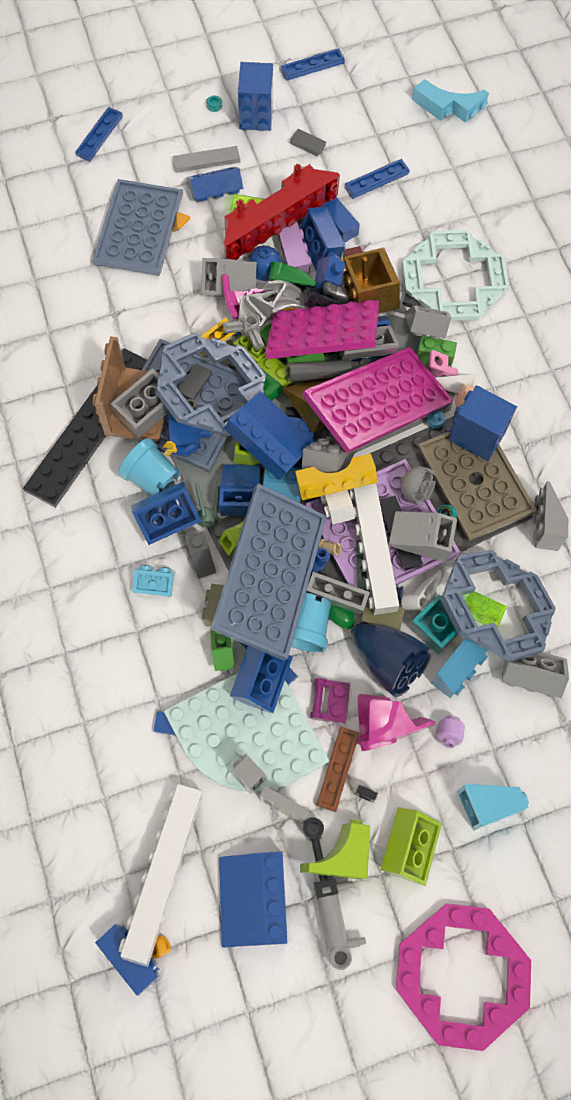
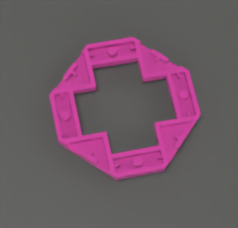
M446 903L399 944L396 992L437 1045L484 1051L530 1008L532 960L490 909ZM445 927L487 932L486 955L508 958L506 1005L484 1002L483 1026L441 1021V996L419 994L422 947L444 949Z

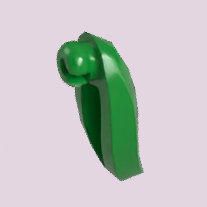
M331 604L329 617L334 623L343 629L352 628L355 621L353 612Z

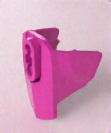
M367 694L358 695L360 737L356 739V742L361 746L362 751L397 742V739L436 725L435 721L428 718L419 717L411 720L402 703L391 701L389 697Z

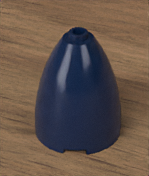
M374 623L356 624L351 630L353 646L362 664L370 675L394 697H399L410 689L408 685L412 684L417 677L420 678L431 659L429 646L398 629Z

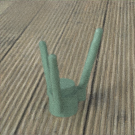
M197 483L195 487L201 508L199 513L201 522L198 525L201 527H211L215 524V520H218L220 487L216 486L214 510L211 511L210 508L204 507L201 490Z

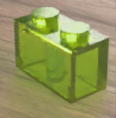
M475 591L469 593L465 600L475 621L483 625L495 623L496 627H498L507 609L506 605Z

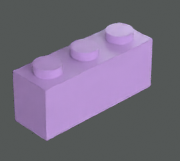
M296 222L291 227L283 228L281 233L278 234V239L285 264L309 274V267H312L311 258L306 255L308 249L306 242L303 243L302 241L304 239L303 230L299 229Z

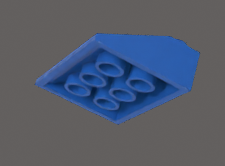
M261 391L244 404L228 420L224 427L233 438L279 480L303 457V449L315 442Z
M283 851L219 857L222 948L287 944Z

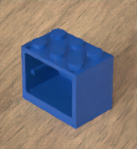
M240 62L238 83L239 129L271 131L273 63Z
M476 385L473 391L469 390L467 392L463 405L460 404L455 412L456 416L449 430V433H451L449 441L489 462L506 434L518 406Z

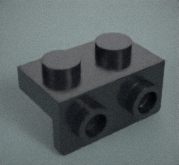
M306 285L304 288L305 306L312 308L315 306L324 307L332 304H343L332 296L325 295L322 290Z

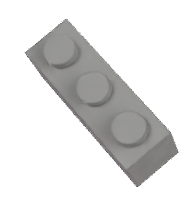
M315 572L311 574L306 593L316 595V598L322 600V597L326 598L332 605L357 614H361L364 611L370 593Z

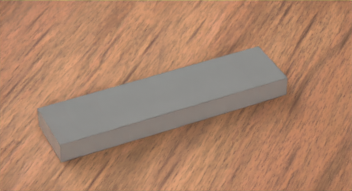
M232 146L173 156L176 173L240 163L238 147Z

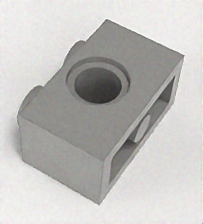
M248 755L245 758L240 757L232 765L234 767L232 770L234 778L249 794L265 781L266 774Z

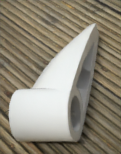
M479 374L435 377L446 391L459 393L463 383L474 387L478 385L483 388V376Z
M438 570L428 577L413 594L403 595L401 605L405 611H423L429 605L440 582L441 571Z

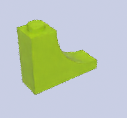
M350 820V823L342 824L339 839L333 850L317 862L301 863L300 873L368 879L370 825H363L361 820Z

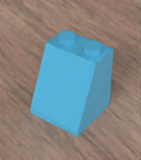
M466 784L457 791L474 831L529 808L527 805L529 803L527 795L524 791L521 792L520 787Z

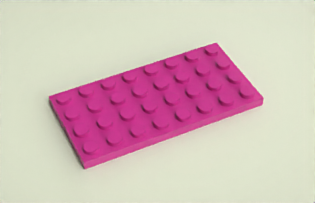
M411 347L311 387L302 394L346 453L450 406L453 402V399Z

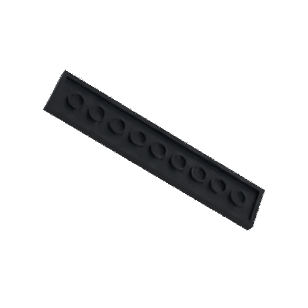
M125 348L121 351L125 368L143 369L147 359ZM97 386L23 487L25 492L54 508L57 507L106 437L102 425L99 423L96 407L93 406V396L98 392Z

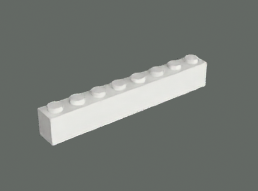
M375 483L349 489L351 501L353 500L354 515L357 519L355 532L356 536L360 535L361 541L358 542L359 553H363L364 560L361 561L362 570L367 574L365 587L366 590L370 591L371 596L368 597L369 608L373 609L374 615L397 612L399 601L377 485Z
M178 784L176 790H172L169 802H171L169 810L164 812L162 822L165 824L163 830H159L155 843H158L156 851H152L148 864H151L149 872H145L141 885L144 887L142 893L136 896L134 902L136 911L134 916L129 917L126 927L129 932L127 938L122 939L119 947L123 960L146 967L149 966L202 799L201 790Z

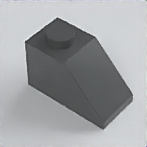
M201 531L186 536V545L198 579L217 573L204 532Z

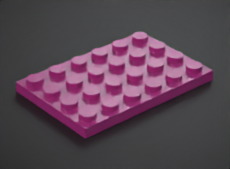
M366 300L361 303L349 302L341 305L332 304L324 307L315 306L308 309L298 308L291 311L281 310L275 313L265 352L266 358L272 359L376 347L379 300Z

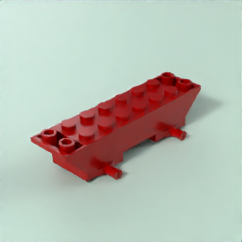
M300 164L294 165L293 173L282 181L281 189L258 204L254 199L245 204L242 199H238L236 201V208L224 216L225 259L238 260L243 254L251 252L254 247L264 244L270 237L280 234L283 228L291 227L296 221L304 218L308 208L322 207L326 202L334 200L338 196L340 174L338 172L314 169L310 164L304 168H301Z

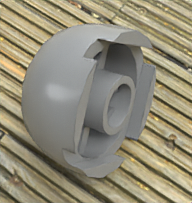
M421 466L408 470L402 475L400 480L403 496L409 502L422 506L421 502L423 500L428 501L434 490L436 481H433V475L436 476L435 471Z

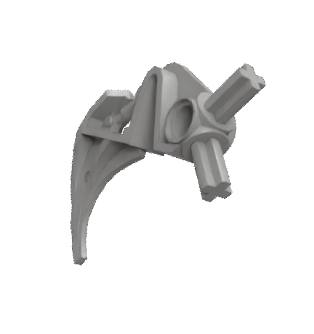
M280 280L268 281L262 287L264 293L257 292L242 296L239 302L238 321L223 323L224 333L240 332L242 335L250 338L256 350L264 347L259 333L263 328L266 317L269 318L271 313L275 314L286 308H311L304 305V292L292 283ZM272 294L277 295L273 302L264 300Z

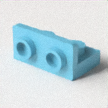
M140 565V567L134 569L132 592L171 597L176 572L171 571L169 567H159L158 570L152 569L151 565Z

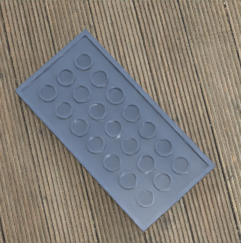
M258 483L251 497L210 630L281 660H287L327 516Z

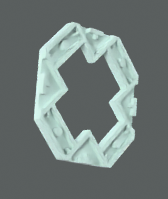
M468 230L432 231L428 238L421 242L413 250V253L402 262L405 294H409L421 303L420 305L423 307L449 312L451 321L478 320L509 287L505 256L491 250V246L481 239L478 241ZM468 248L469 262H487L490 286H475V301L443 303L441 288L423 289L420 264L436 263L435 249Z

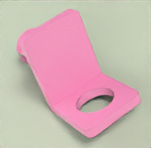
M434 350L430 352L429 366L434 377L458 375L457 368L448 366L447 355Z

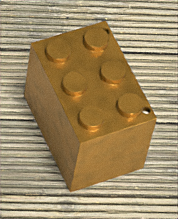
M384 247L344 257L345 269L343 271L344 278H342L343 287L347 288V292L350 293L349 300L355 303L365 302L366 300H379V314L400 309V282Z

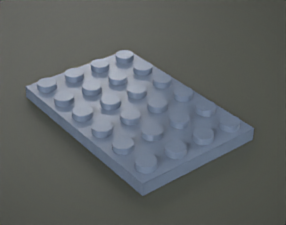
M118 179L92 259L93 264L160 276L171 239L175 217L182 200L183 189Z

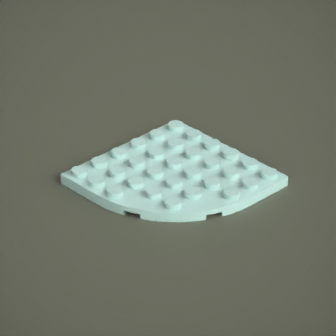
M238 673L164 711L184 752L193 765L212 781L230 789L248 792L234 778L232 773L234 768L232 765L240 757L245 758L247 755L266 774L265 781L253 792L262 791L265 786L269 788L274 786L277 789L284 787L330 762L286 681H284L274 713L243 704L230 697Z

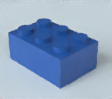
M184 481L131 505L132 513L148 545L201 522L199 513Z

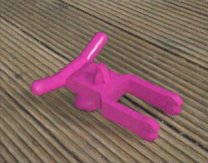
M227 274L222 275L223 294L227 309L233 319H238L241 297L250 293H264L263 289L230 292L229 276Z

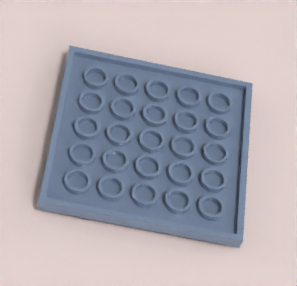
M159 339L142 370L150 371L153 368L156 372H159L163 349L170 343ZM198 354L178 362L187 374L186 377L196 363L212 371V376L194 400L198 405V409L210 404L221 418L239 409L242 403H244L236 392L238 388L248 383L238 371L219 363L213 364L210 359ZM185 379L174 384L177 387V389L180 387V385L183 383ZM168 414L165 415L160 443L155 442L157 449L163 453L168 449L163 447L164 444L170 441ZM211 431V438H200L201 448L191 455L183 457L171 454L170 456L210 473L229 436Z

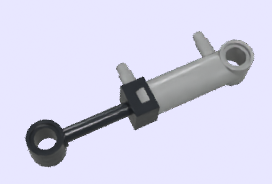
M311 817L304 822L302 833L307 840L312 842L315 861L317 862L323 859L320 839H322L324 825L320 819ZM310 824H316L319 832L312 835L307 831V827ZM319 875L320 882H316L313 885L329 961L334 968L344 970L352 962L350 948L366 944L365 937L347 939L338 892L353 888L354 884L353 881L336 883L335 878L328 880L327 876ZM338 951H342L346 955V962L342 965H338L334 960V956Z

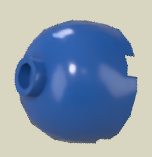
M266 245L256 247L248 258L249 262H257L256 279L259 281H270L268 278L272 261L282 263L279 253L273 247Z

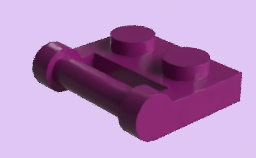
M315 678L313 712H310V719L346 724L350 683ZM323 687L329 688L326 714L321 713Z

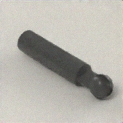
M364 358L360 361L345 359L289 363L286 365V378L288 382L333 379L370 364L372 361Z

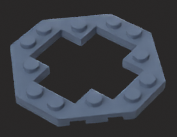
M192 333L166 345L163 349L155 394L178 423L231 436L224 427L239 409L221 418L210 404L194 411L174 385L185 379L187 375L178 362L201 351H204L213 364L228 358L248 383L238 388L236 392L244 404L260 391L264 393L263 386L266 374L244 347L236 345V347L230 346L222 340L215 338L210 340L201 337V334Z
M490 549L459 555L454 562L441 597V602L458 635L509 662L543 652L556 607L538 575L531 571L527 573L521 570L520 565L508 559L503 560L497 557V553ZM495 570L504 586L519 582L535 613L525 615L522 618L530 634L503 640L495 623L478 627L462 596L473 593L476 589L469 575Z

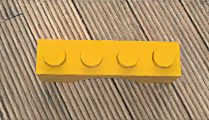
M371 453L353 457L348 467L336 473H324L315 467L295 471L302 500L378 483L376 467Z

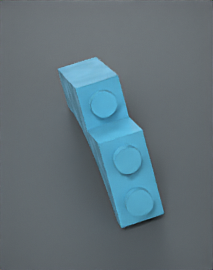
M424 79L414 87L412 100L440 121L453 113L466 123L487 106L489 93L486 90L464 94L449 92L434 86Z

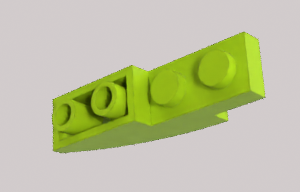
M244 335L234 342L235 346L244 347L258 366L272 376L283 389L292 383L287 381L286 366L277 358H266V346L256 350L250 338Z

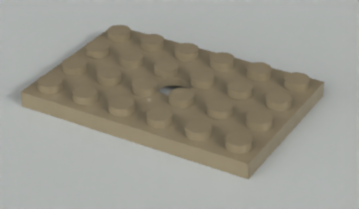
M449 432L418 444L417 448L427 467L436 473V476L433 475V478L448 505L455 507L457 522L468 542L536 513L537 509L500 445H498L488 462L449 441L451 436ZM473 473L481 475L483 483L473 485L469 481V476Z

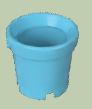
M146 438L139 442L124 458L118 470V475L122 479L133 482L151 496L172 487L173 478L177 481L181 474V471L157 449V444L151 438Z
M305 594L291 645L292 648L317 653L327 650L328 639L326 634L331 608L329 600L322 597L320 602L316 595Z

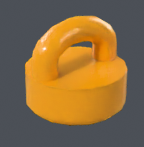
M159 934L152 953L154 959L165 956L171 950L169 940Z

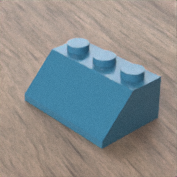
M465 638L436 674L431 684L449 698L454 694L458 696L465 687L462 685L465 679L470 681L477 672L474 670L477 664L481 666L488 658L485 655L488 650Z

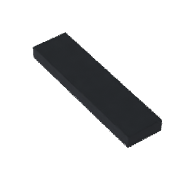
M396 496L379 500L382 517L389 535L391 534L395 512H402ZM395 548L404 571L422 566L423 562L420 555Z

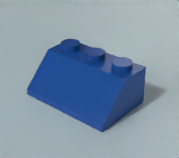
M235 166L187 177L192 197L195 200L197 199L198 202L208 200L207 197L214 196V198L223 197V193L230 192V195L240 193L239 190L244 189L240 168Z
M308 208L299 229L303 230L304 239L302 241L303 243L306 242L308 255L317 271L320 259L327 257L330 252H334L341 257L346 246L327 208Z
M248 646L230 697L243 704L274 713L293 657L289 655L287 660H281Z

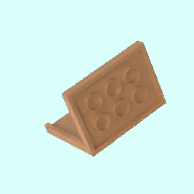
M110 336L109 343L105 344V360L101 362L102 374L97 379L98 392L93 396V406L96 407V414L99 416V423L102 425L104 434L106 436L135 440L151 438L154 442L160 443L165 416L138 438L113 414L110 403L149 371L125 368L118 337Z

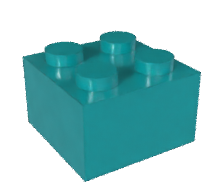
M440 594L412 620L409 627L437 654L458 635L441 602L442 596Z

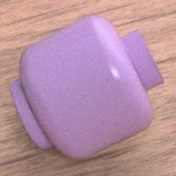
M446 716L439 721L437 739L444 747L454 748L463 742L465 725L458 717Z

